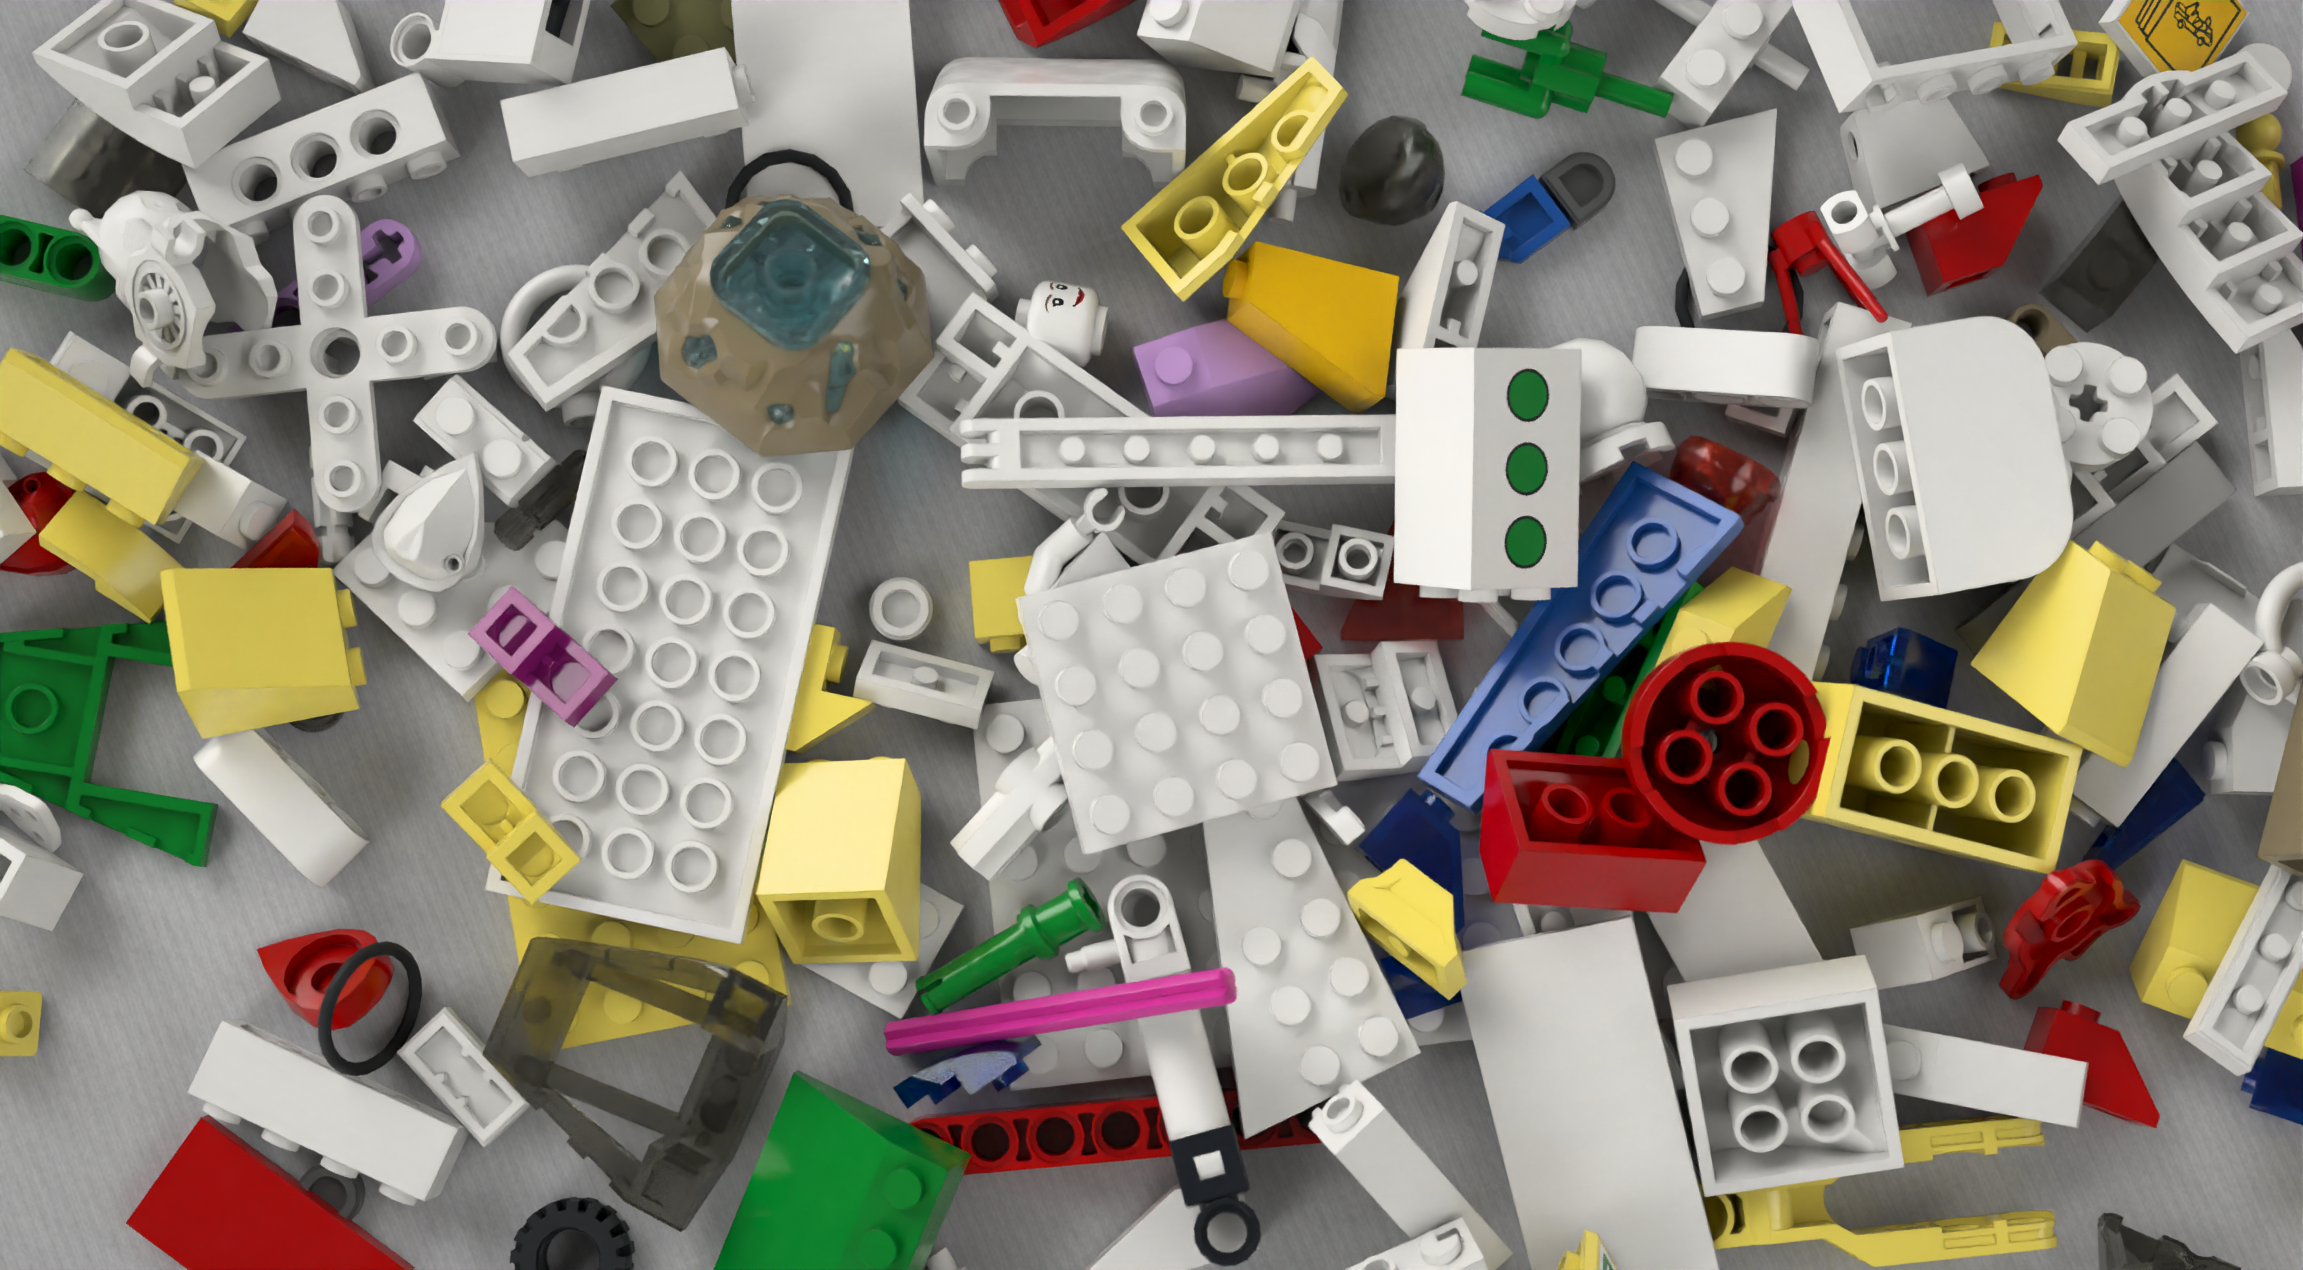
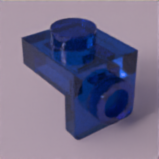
M2268 1047L2265 1058L2258 1056L2251 1071L2245 1074L2240 1091L2253 1095L2249 1108L2303 1125V1059Z

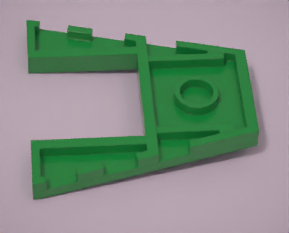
M167 621L151 622V624L118 623L97 627L54 628L0 633V782L16 786L31 795L65 808V810L95 821L140 843L185 860V862L193 866L206 867L218 804L90 783L115 658L173 668Z

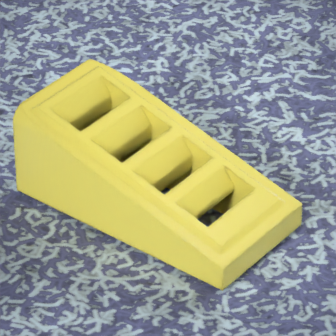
M1994 22L1989 48L2009 45L2011 41L2003 23ZM2072 30L2078 45L2068 53L2073 55L2069 77L2057 76L2058 62L2053 66L2055 74L2044 81L2024 86L2019 80L2004 83L1998 88L2080 105L2105 108L2112 103L2121 50L2107 33ZM2086 58L2099 60L2095 80L2083 78Z

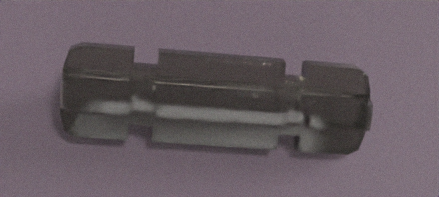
M582 449L574 450L560 463L562 465L560 470L553 469L518 501L519 506L517 509L510 508L496 520L493 532L500 542L512 551L521 550L535 537L533 535L536 531L535 529L542 531L576 500L587 452Z

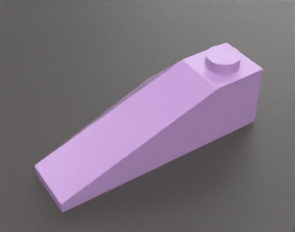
M1227 318L1195 326L1133 347V363L1152 417L1293 415L1297 412L1298 408L1322 391L1228 322Z

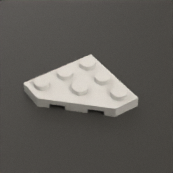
M558 520L484 522V541L477 566L467 578L463 579L456 586L442 592L421 590L400 581L384 568L373 554L372 532L332 569V572L347 589H351V592L466 702H469L503 667L476 643L468 633L511 586L520 591L549 617L569 530ZM456 558L452 560V566L459 563Z

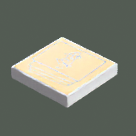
M2114 0L2098 23L2143 78H2146L2149 75L2165 71L2189 70L2193 72L2217 62L2250 12L2240 0Z

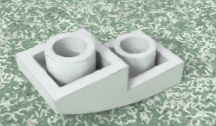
M1284 520L1280 521L1272 533V538L1286 590L1351 599H1383L1394 548V536L1333 524L1332 530Z

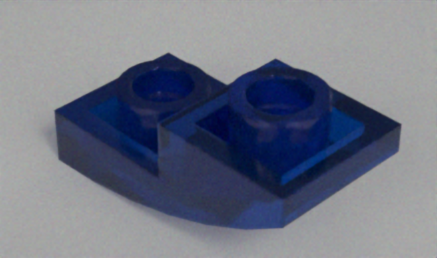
M1036 1035L961 1046L934 1059L894 1086L893 1089L907 1109L926 1095L936 1105L961 1086L965 1088L969 1096H972L990 1082L996 1091L1000 1092L1030 1070L1023 1058L1042 1044Z

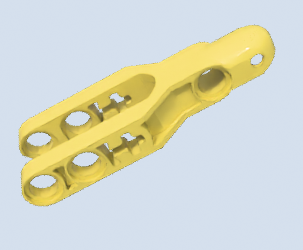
M2006 1114L1898 1125L1904 1163L1932 1161L1933 1155L1974 1152L1990 1155L1998 1154L1997 1148L2045 1146L2044 1133H2041L2042 1121ZM1839 1177L1704 1197L1702 1182L1698 1181L1715 1249L1823 1239L1862 1262H1866L1873 1267L2042 1250L2058 1246V1238L2054 1233V1226H2056L2054 1213L2048 1210L2017 1211L1845 1229L1833 1221L1824 1204L1825 1185L1834 1183Z

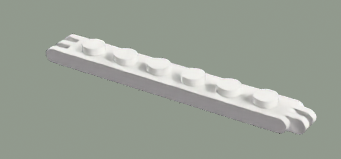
M1396 414L965 419L960 422V436L962 438L986 439L987 443L961 446V462L966 464H987V468L962 471V487L967 489L1395 484Z

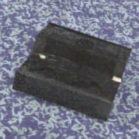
M77 98L74 99L23 169L78 208L87 210L94 218L102 219L105 212L119 198L132 192H162L176 198L188 181L181 165L182 163L142 144L109 123Z

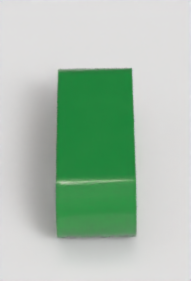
M0 214V281L91 302L104 300L116 291V280L101 263L98 246L91 238L78 232ZM31 241L29 257L23 263L14 266L13 254L16 248L24 242ZM92 255L93 265L90 272L84 278L74 280L73 271L76 263L82 257Z

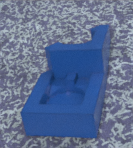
M1534 174L1483 212V214L1505 224L1498 261L1521 264L1572 227Z

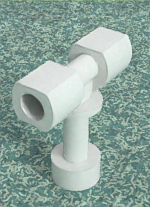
M1962 162L1938 173L1942 186L1884 215L1878 204L1872 206L1874 211L1868 214L1857 191L1853 190L1838 193L1822 205L1820 209L1838 246L1849 264L1870 290L1884 286L1897 274L1887 252L1890 248L1894 252L1900 250L1895 237L1952 209H1955L1961 220L1984 208Z

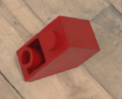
M2014 172L1991 178L1977 186L1980 192L1978 195L1984 206L1983 209L1961 220L1955 209H1952L1905 232L1927 297L1986 279L2005 264L2043 188L2039 174L2017 181Z

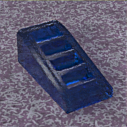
M2173 758L2118 828L2109 825L2105 826L2081 862L2100 859L2115 871L2204 801L2203 797L2206 794L2176 758Z

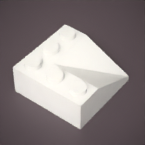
M1865 954L1667 985L1704 1197L1904 1168L1878 990Z

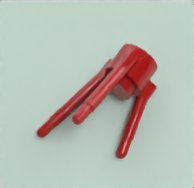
M1808 211L1797 215L1772 232L1771 237L1778 249L1767 254V261L1776 276L1789 333L1803 335L1789 272L1792 269H1796L1800 277H1806L1828 265L1859 308L1868 310L1879 323H1883L1888 319L1887 312L1877 301V298L1834 245L1816 211Z

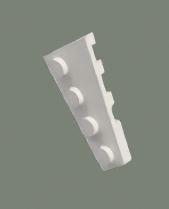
M681 171L665 186V192L649 209L644 208L628 225V231L606 254L602 253L588 267L585 277L567 296L562 295L507 353L508 363L545 412L657 340L654 296L675 270V267L682 261L686 252L698 241L702 232L707 230L717 219ZM738 245L712 272L710 286L717 300L754 277L755 266Z

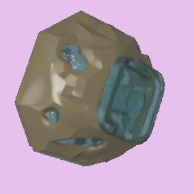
M793 194L780 195L778 198L745 197L734 206L721 210L717 219L707 230L702 232L698 241L686 252L682 261L675 267V270L654 296L661 381L760 457L853 449L934 358L926 280L923 271L904 254L895 241L877 229L863 215H857L855 212L842 207L830 197L800 199Z

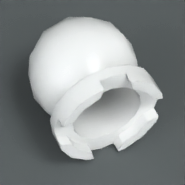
M1577 338L1549 348L1582 349L1579 485L1604 476L1608 487H1611L1619 482L1632 461L1649 468L1663 459L1659 450L1666 452L1675 448L1664 423L1661 421L1653 423L1643 422L1648 403L1643 377L1623 352L1603 340ZM1579 486V498L1583 497V492Z

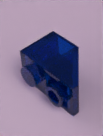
M1897 627L1868 639L1866 647H1858L1851 666L1850 682L1868 689L1946 709L1958 651L1911 629Z

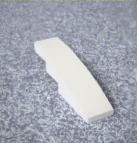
M2177 373L2151 391L2153 400L2151 425L2145 438L2130 454L2100 471H2072V482L2069 488L2073 505V525L2069 539L2072 540L2093 522L2117 506L2116 503L2168 464L2167 462L2193 443V441L2218 424L2217 420ZM2018 580L2010 581V583L2013 585Z

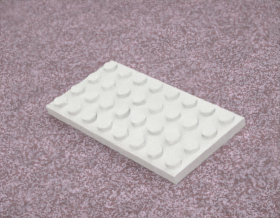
M602 385L549 618L587 650L618 680L575 727L564 722L531 691L511 780L535 804L581 857V861L537 900L538 902L731 943L744 944L764 856L776 788L785 762L786 745L813 624L816 623L855 446L850 450L760 457L693 404ZM491 864L485 890L524 898Z

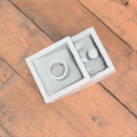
M101 0L32 52L36 63L88 108L142 144L195 170L281 100L268 58L221 41L215 20L162 0Z

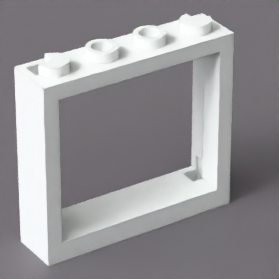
M1791 0L1839 114L1867 109L1870 114H1878L1894 108L1901 102L1919 99L1920 103L1924 105L1932 104L1948 97L1954 92L1970 90L1973 95H1981L2000 87L2004 83L2019 80L2024 86L2037 84L2055 74L2053 66L2078 45L2059 0H1992L2012 44L1878 68L1849 0Z

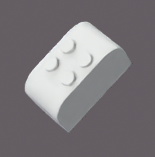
M1978 316L1889 331L1835 349L1881 602L1941 595L2029 578L2049 568L2060 557L2069 541L2073 525V505L2069 488L2072 482V468L2068 457L2062 450L2057 423L2060 417L2059 399L2051 388L2043 354L2028 333L2008 320L1993 316Z

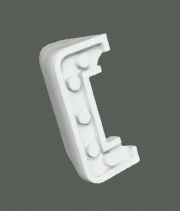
M959 58L943 67L936 78L927 101L924 119V148L935 185L966 186L968 170L977 159L984 155L998 156V125L1122 127V157H1135L1143 162L1151 174L1153 188H1165L1185 170L1186 102L1184 82L1177 69L1164 61L1154 59Z

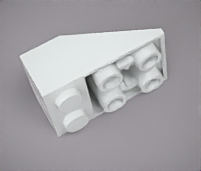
M69 331L49 362L196 453L199 450L228 467L247 438L152 380V386L143 388L129 373V365L72 331ZM31 449L25 455L47 469L52 465L51 461ZM87 485L85 491L106 503L111 499L90 485ZM173 510L163 524L154 525L147 520L144 522L146 526L180 544L193 523Z

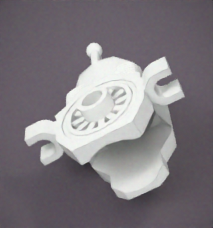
M135 191L123 196L105 212L102 219L94 218L90 212L81 208L74 210L70 214L69 222L71 226L78 231H84L98 246L101 263L116 280V297L132 312L135 336L143 344L132 356L129 373L143 388L152 386V376L158 367L173 381L179 379L178 368L189 369L205 365L206 355L202 347V337L209 321L215 323L235 322L244 331L272 327L278 295L273 277L261 265L251 237L198 210L192 211V209L176 198L162 192ZM206 238L208 253L203 265L197 269L192 264V261L200 255Z

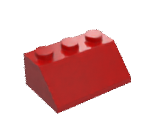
M1500 749L1490 750L1486 759L1479 852L1493 903L1678 913L1707 863L1700 841L1672 830L1661 823L1645 808L1629 782L1623 758ZM1684 795L1678 796L1675 799L1677 807L1691 817Z

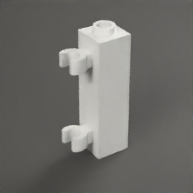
M725 47L500 100L512 160L528 177L554 171L561 173L585 167V164L701 136L708 138L729 133L731 129L749 125L745 104L755 102L753 87L746 65L736 66Z
M2211 602L2196 604L2185 619L2175 611L2133 759L2126 768H2123L2083 748L2069 812L2093 829L2099 821L2118 828L2259 650L2264 641ZM2046 725L2039 733L2042 736L2075 744L2057 735Z
M1357 1079L1351 1085L1342 1084L1338 1088L1340 1093L1332 1097L1326 1103L1323 1110L1317 1107L1312 1112L1313 1120L1307 1125L1411 1240L1427 1233L1431 1229L1434 1230L1462 1217L1480 1249L1489 1270L1498 1269L1513 1254L1390 1113Z

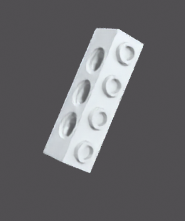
M418 71L221 148L196 170L184 164L181 165L199 211L251 237L256 246L270 237L269 231L290 223L293 224L297 210L312 197L331 195L345 202L348 200L356 203L370 201L386 193L388 190L387 185L409 176L411 179L416 180L425 179L442 172L447 167L446 162L460 157V153L434 88ZM387 131L396 132L395 143L389 151L379 155L371 153L372 143L379 134ZM328 154H336L337 162L333 171L325 177L313 178V168L318 159ZM277 177V188L273 195L266 200L255 201L254 193L257 185L266 178Z

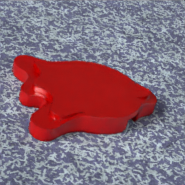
M2100 859L2083 861L2062 871L2055 870L2042 881L2040 889L2020 906L2006 926L2003 934V945L2008 950L2010 958L2007 970L2000 980L1999 987L2010 999L2017 1000L2033 991L2056 962L2063 958L2069 962L2077 960L2102 934L2130 921L2140 910L2139 900L2128 889H2123L2121 878L2106 862Z

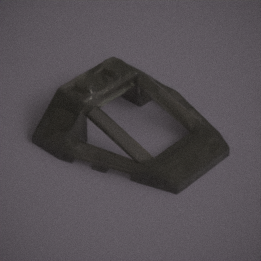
M537 936L530 939L482 1055L536 1111L542 1108L570 1137L567 1143L582 1159L590 1157L612 1180L608 1186L625 1203L682 1232L692 1221L739 1148L785 1042L788 996L731 966L715 962L580 940ZM590 981L699 1024L702 1029L712 1033L679 1112L555 1063ZM662 981L713 993L714 997L712 1001H709ZM565 1096L664 1136L649 1144L641 1162Z

